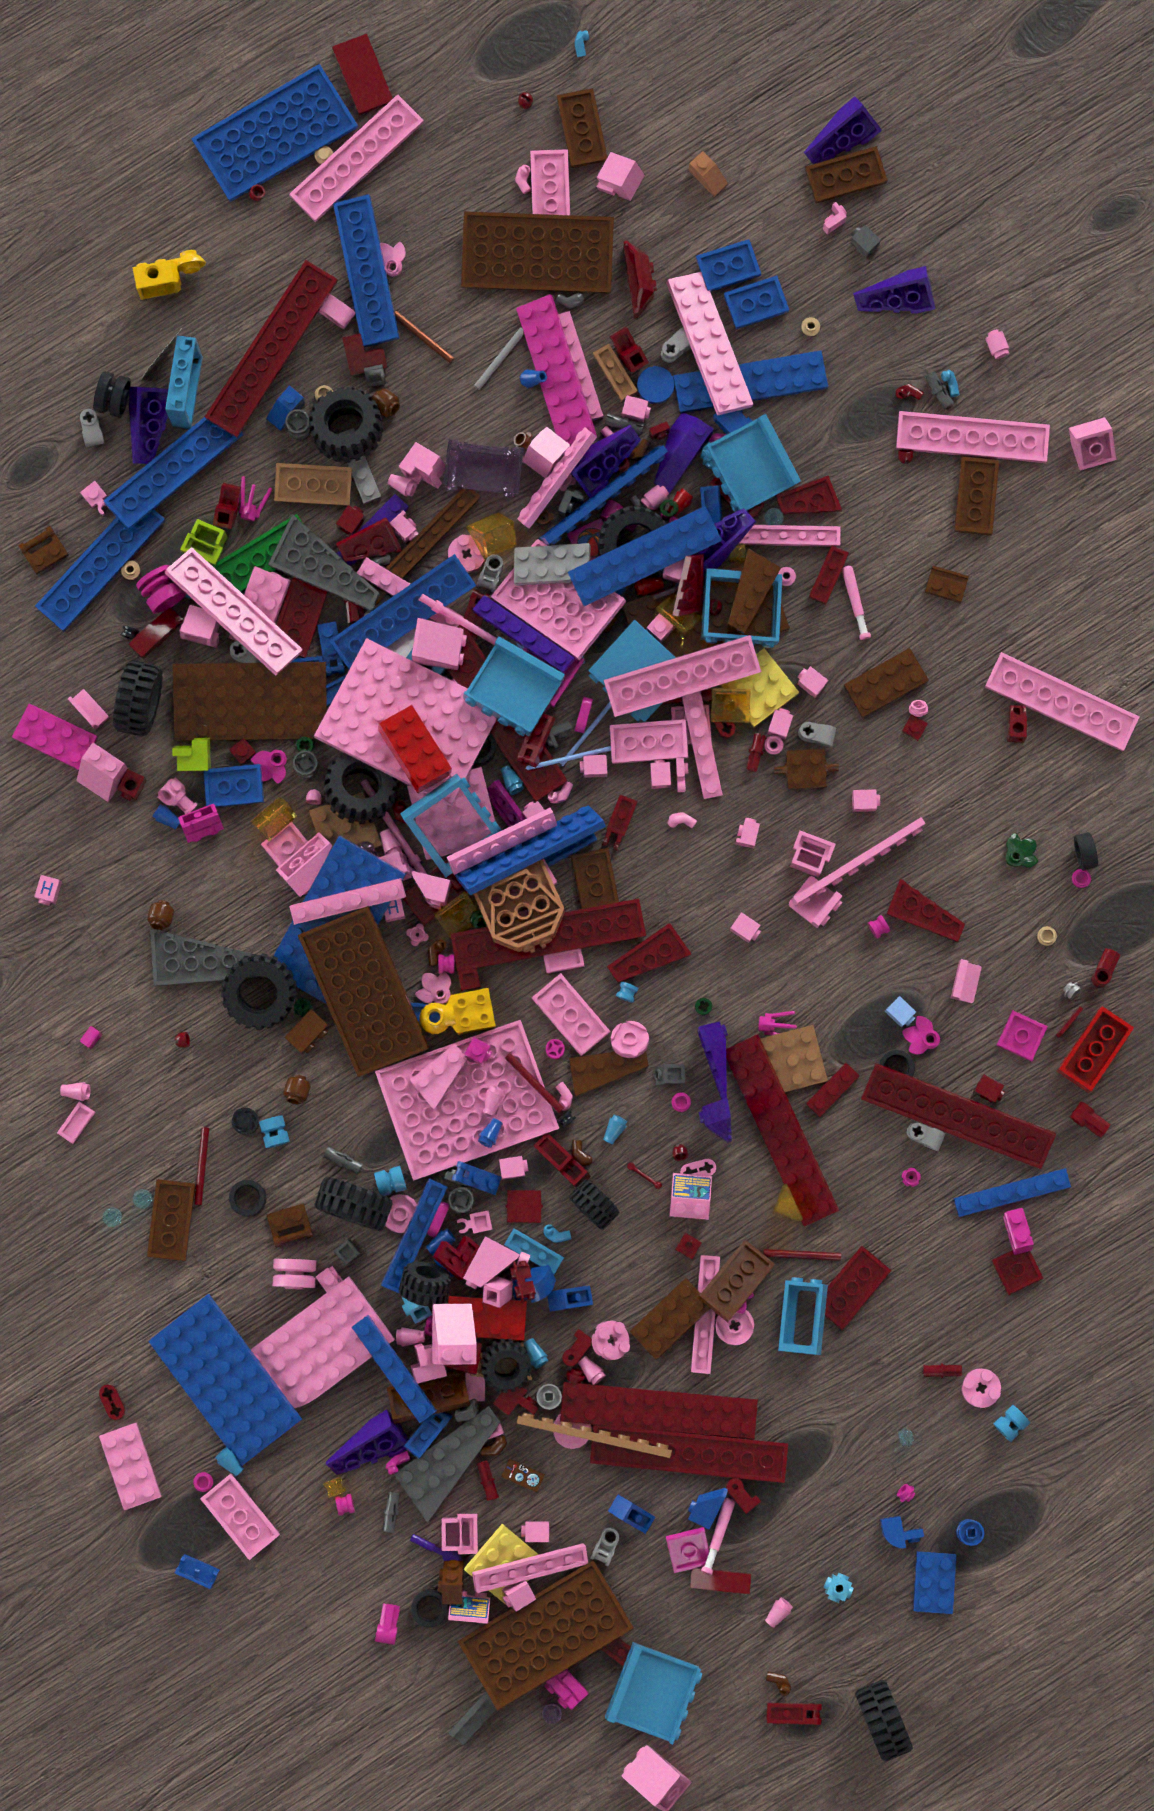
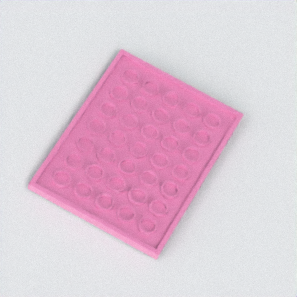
M366 638L320 723L314 738L413 787L378 731L380 722L413 705L452 768L450 776L422 791L428 794L456 774L461 779H466L497 718L493 715L489 717L481 711V708L477 706L472 707L465 702L463 693L468 688ZM457 788L440 801L452 806L460 788Z
M521 1020L375 1071L413 1181L454 1167L458 1161L465 1163L559 1129L552 1106L505 1059L511 1053L544 1087ZM473 1037L490 1045L492 1054L488 1062L484 1061L481 1065L466 1057L465 1064L435 1110L432 1109L410 1081L411 1078L454 1044L457 1045L463 1054H465ZM490 1085L505 1090V1097L497 1108L495 1115L483 1112L487 1089L490 1088ZM495 1118L501 1121L503 1125L501 1126L496 1144L488 1148L478 1142V1135Z

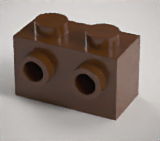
M310 1010L285 1036V1039L302 1055L305 1052L308 1054L315 1047L313 1043L318 1038L321 1040L329 1032L327 1030L329 1026L314 1011Z
M444 1561L443 1569L439 1570L440 1581L438 1582V1593H442V1604H462L464 1561Z

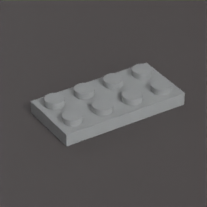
M590 544L515 548V586L572 583L567 572L590 561Z

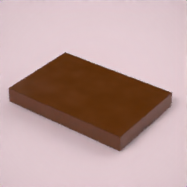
M609 848L571 855L581 909L619 902Z

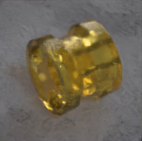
M741 543L735 547L729 555V562L737 560L744 563L745 544Z
M341 1476L323 1483L324 1488H327L328 1498L346 1491L345 1487L341 1484Z

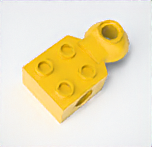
M186 250L180 253V258L171 260L159 259L151 264H137L136 267L132 268L140 299L144 300L178 293L182 285L179 272L185 274L196 273L206 265L205 260L197 254L196 250Z
M485 988L450 995L447 1005L441 1003L427 1004L419 1015L421 1027L431 1034H439L451 1026L458 1035L496 1028L489 989ZM433 1013L440 1015V1020L436 1023L430 1021V1015Z

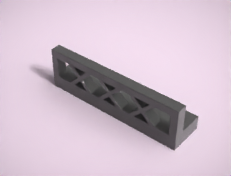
M486 1691L449 1731V1734L463 1745L496 1710Z

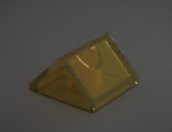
M499 512L466 526L484 559L517 545L513 520Z
M673 593L657 606L655 616L658 614L663 616L673 625V631L684 639L702 619V616L697 612L673 616L677 597Z
M712 688L711 722L749 723L751 689Z
M278 797L250 822L270 841L291 823L297 815L285 800Z
M464 891L434 913V917L451 939L450 934L466 931L473 926L470 922V916L477 908Z
M785 1184L780 1188L771 1213L794 1222H799L803 1218L788 1185Z

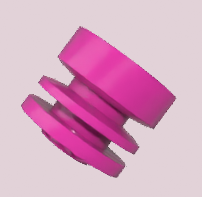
M164 565L152 570L136 584L138 590L142 591L141 595L149 597L146 603L153 614L161 613L173 607L187 594L175 582L172 583L173 580L165 574L166 569L170 565Z

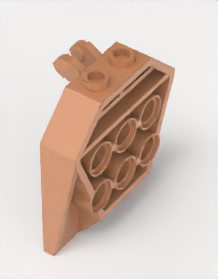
M543 859L474 893L493 941L518 952L530 951L533 953L535 952L534 946L537 944L545 948L546 944L552 941L551 938L555 937L565 914L564 906ZM536 881L538 886L531 889L528 887V883ZM516 888L520 890V893L517 896H512L510 891ZM495 896L502 897V901L497 904L493 903L492 899ZM539 902L547 904L546 908L542 910L536 906ZM526 909L529 911V914L526 917L519 916L520 910ZM503 917H510L511 922L509 924L501 923Z

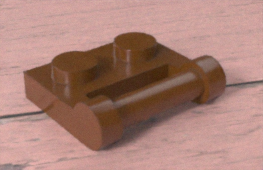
M51 526L45 528L46 531L25 544L22 542L18 545L36 575L69 555ZM49 537L52 538V542L30 555L29 549Z
M304 1203L266 1214L276 1248L282 1247L281 1244L301 1238L313 1237ZM304 1224V1230L279 1237V1231Z

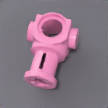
M176 777L168 780L158 792V798L165 805H177L184 812V815L190 813L197 806L196 802L193 803L185 795V786Z

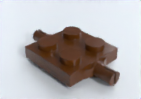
M825 749L786 751L785 766H774V770H781L774 771V775L785 774L788 780V789L827 787V773L839 772V768H831L839 767V764H827Z

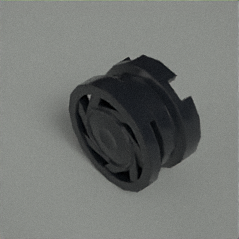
M248 1107L238 1109L232 1116L233 1128L242 1135L254 1133L259 1127L258 1114Z

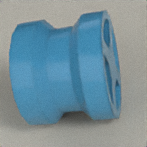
M621 982V988L616 993V997L633 1003L634 994L638 992L639 988L629 983Z

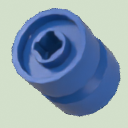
M965 1519L958 1524L956 1535L962 1543L974 1546L979 1544L984 1538V1528L975 1520Z

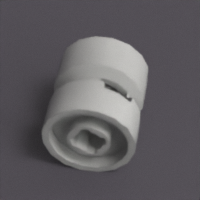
M546 1384L539 1388L536 1398L542 1408L550 1410L560 1404L562 1395L557 1386Z

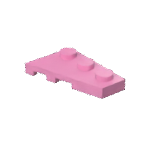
M456 1044L410 1079L433 1110H435L467 1060Z

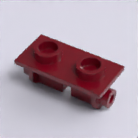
M524 1260L520 1261L519 1265H516L515 1261H513V1268H510L512 1280L516 1279L517 1286L514 1287L516 1297L521 1299V1303H524V1298H527V1300L535 1299L536 1292L533 1280L525 1282V1279L532 1278L529 1264Z

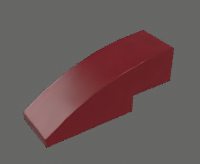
M168 608L146 626L128 645L144 660L184 620L174 610Z
M548 1133L534 1145L575 1188L585 1179L588 1180L591 1177Z
M701 1568L691 1569L690 1588L750 1594L751 1573L713 1570L712 1575L701 1572Z

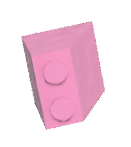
M418 618L412 650V662L419 665L458 670L459 665L463 664L464 654H461L462 646L465 647L467 635H464V629Z
M92 743L81 759L77 782L109 802L117 791L128 768L125 763L95 743Z
M485 1236L463 1277L467 1280L465 1284L474 1289L484 1287V1284L511 1266L513 1261L516 1262L520 1254Z
M648 1745L642 1747L637 1752L635 1760L624 1768V1773L622 1774V1777L652 1805L662 1811H669L692 1783Z

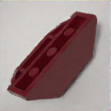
M623 241L635 319L641 315L654 298V291H657L656 280H652L651 273H654L653 262H649L648 255L629 241Z

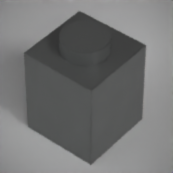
M866 225L862 228L858 227L851 234V244L865 258L880 246L881 240Z

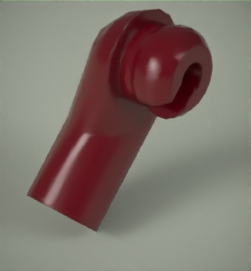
M906 384L898 387L895 393L899 399L913 396L920 400L924 392L911 384Z

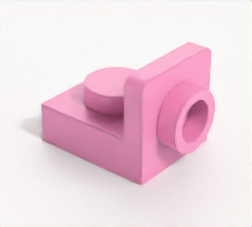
M836 202L832 205L834 214L825 219L823 230L827 235L846 222L847 212L842 205L839 206Z

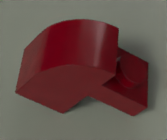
M627 327L609 336L617 350L616 353L628 370L635 372L649 363L641 347L635 343Z
M226 483L221 485L219 503L215 508L213 525L232 529L240 505V486Z
M518 1386L515 1387L516 1391L511 1392V1389H508L507 1393L502 1392L493 1403L507 1415H510L518 1403L533 1415L539 1409L536 1407L537 1402L529 1396L527 1399L523 1397L528 1390L523 1387L519 1389Z

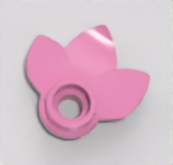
M398 242L393 248L386 243H380L386 274L391 277L399 275L402 271V261L406 255L404 245ZM395 264L396 269L392 271L391 267Z
M444 972L437 977L432 973H424L421 979L424 988L415 993L416 997L424 1003H447L451 995L449 990L451 978ZM444 992V995L438 997V993Z

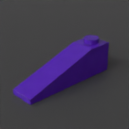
M854 96L838 110L804 151V154L812 164L834 158L836 154L852 150L851 148L858 144L868 143L882 129L864 105Z
M926 266L907 270L854 293L858 311L881 312L882 310H891L894 313H900V311L921 313L936 309Z
M130 386L129 414L133 463L148 464L156 455L160 444L159 440L162 431L165 430V423L168 418L165 410L168 389Z
M681 413L670 429L665 445L668 452L664 454L665 458L660 462L654 484L660 487L664 486L670 494L713 434V428L699 418Z
M744 508L714 524L722 541L698 552L699 554H704L703 578L706 569H717L756 523Z
M719 1021L700 1026L697 1032L722 1100L727 1098L725 1036H728L725 1025H721Z
M722 1099L701 1108L702 1111L698 1112L700 1123H704L705 1128L725 1142H731V1115L728 1099Z
M385 1410L370 1419L326 1461V1465L336 1475L359 1468L363 1463L369 1461L376 1463L379 1458L388 1455L391 1458L407 1450L404 1448V1445L409 1439L400 1423L394 1424L392 1414Z

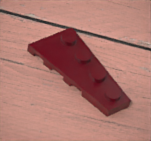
M900 878L886 915L958 943L965 923L939 907L931 899L922 895L918 890L912 888Z
M669 923L612 962L607 968L617 983L692 954Z

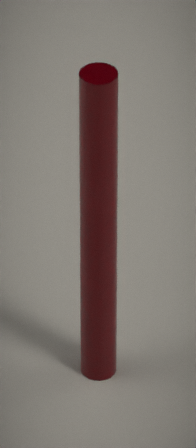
M511 1053L505 1057L558 1113L564 1109Z
M202 1127L194 1205H202L209 1138V1128Z
M763 1249V1254L766 1257L841 1261V1253Z

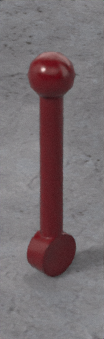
M629 1163L627 1165V1168L629 1170L635 1171L636 1173L644 1177L646 1180L654 1184V1187L656 1189H660L662 1187L661 1182H656L655 1180L647 1176L645 1173L637 1169L634 1163Z

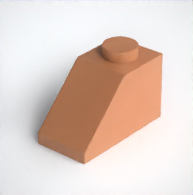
M704 151L689 163V172L714 197L728 185L717 165Z

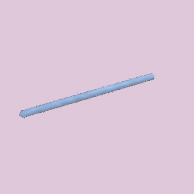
M610 702L597 716V718L593 721V723L589 726V728L585 731V733L576 742V744L572 747V749L568 752L566 756H570L575 753V751L579 748V746L583 743V741L587 738V736L591 733V731L596 727V725L600 722V720L611 708ZM561 762L560 766H564L566 762Z
M611 746L541 762L536 768L583 758V756L611 751ZM528 765L525 769L531 770L535 768Z

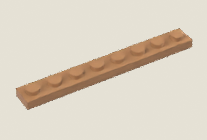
M523 1413L517 1419V1424L670 1458L672 1450L668 1449L669 1445L657 1443L656 1446H651L649 1441L642 1439L633 1442L629 1441V1436L619 1434L618 1438L611 1437V1432L599 1430L598 1434L591 1432L592 1428L580 1426V1429L572 1428L573 1424L562 1421L561 1425L553 1423V1419L542 1417L540 1421L534 1419V1415Z

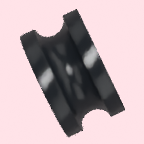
M123 626L124 632L120 635L133 640L136 634H139V630Z
M571 1110L557 1120L558 1123H562V1128H565L576 1119L575 1116L571 1115Z

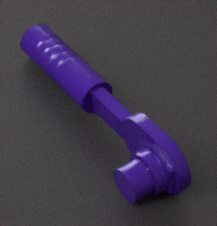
M412 1534L410 1538L411 1542L441 1555L444 1561H462L461 1555L456 1551H442L435 1544L415 1534Z

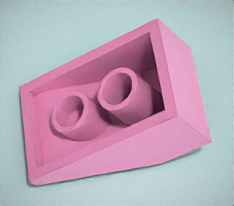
M317 833L278 867L276 871L301 897L307 894L332 845L320 833Z
M433 1304V1364H476V1336L472 1304Z

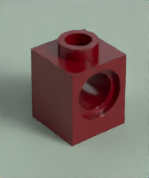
M348 505L336 523L337 528L349 536L357 533L365 520L363 511L357 506L351 507Z
M127 769L117 790L121 793V797L129 801L131 798L137 800L147 780L144 776ZM135 782L136 787L134 790L129 791L126 789L128 783Z
M984 1074L981 1076L973 1093L994 1104L996 1100L1000 1102L1005 1091L1002 1090L1003 1084Z
M684 1233L675 1251L692 1260L702 1242Z

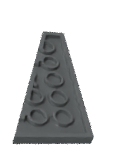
M292 514L268 564L269 567L372 611L380 595L379 592Z
M150 929L154 986L223 981L235 963L241 958L249 957L252 954ZM251 975L247 979L267 977L263 975Z
M490 1406L425 1451L419 1459H414L394 1474L427 1522L430 1521L444 1499L500 1424V1419Z

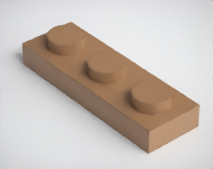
M610 344L593 352L595 360L621 402L626 399V396H633L638 393Z

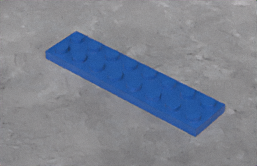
M368 194L333 203L363 346L365 348L400 339L371 196Z
M822 351L738 364L752 401L828 388ZM700 371L673 376L680 413L714 408Z
M204 417L103 501L104 504L130 530L241 438L243 432L241 431L236 438Z
M664 445L652 449L643 458L629 467L627 471L620 474L606 485L605 488L584 502L538 539L549 545L557 543L562 539L560 535L566 532L569 533L577 527L575 524L578 521L583 522L591 516L590 512L592 510L602 508L606 504V499L616 497L621 493L620 489L622 487H628L636 481L635 477L637 475L647 473L651 469L649 467L651 464L661 462L665 458L664 454L668 452Z
M706 506L567 573L585 607L685 559V556L693 555L721 542L722 539Z
M153 510L128 530L116 517L35 607L65 632L120 572L127 561L131 560L166 520Z
M454 554L329 641L350 670L366 638L386 648L413 630L417 625L418 618L427 620L436 614V612L431 610V607L419 601L422 594L434 601H440L446 607L475 587L476 584Z
M589 805L582 807L578 811L562 817L561 820L556 822V827L455 874V877L468 894L472 895L606 827L604 820Z

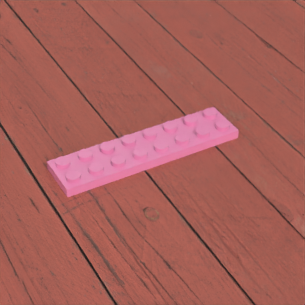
M399 95L395 96L289 194L290 197L314 222H317L334 206L333 203H337L417 130L424 123V120Z
M698 272L668 279L666 282L717 416L751 408L753 406L751 396L710 290H707L702 273Z
M899 411L896 450L1046 463L1050 425Z
M192 547L166 569L165 574L274 675L280 673L301 654L303 649Z
M749 635L603 681L614 717L760 673L761 669L751 636Z
M1002 652L985 685V688L1122 752L1139 719V716Z

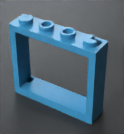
M177 335L165 408L172 426L176 428H192L203 359L198 342L193 337ZM193 359H198V364L193 363Z
M706 569L704 572L701 640H706V643H717V641H724L726 643L747 636L708 633L711 581L739 583L741 571ZM778 574L772 584L771 637L751 636L753 646L755 644H762V647L772 648L779 643L782 574Z
M458 774L400 813L445 877L453 873L449 863L446 864L414 818L457 788H460L491 831L483 839L501 831L497 822L494 821L492 823L489 819L491 814L485 806L481 808L478 804L481 800L475 792L471 794L468 790L470 784L465 778L461 779Z

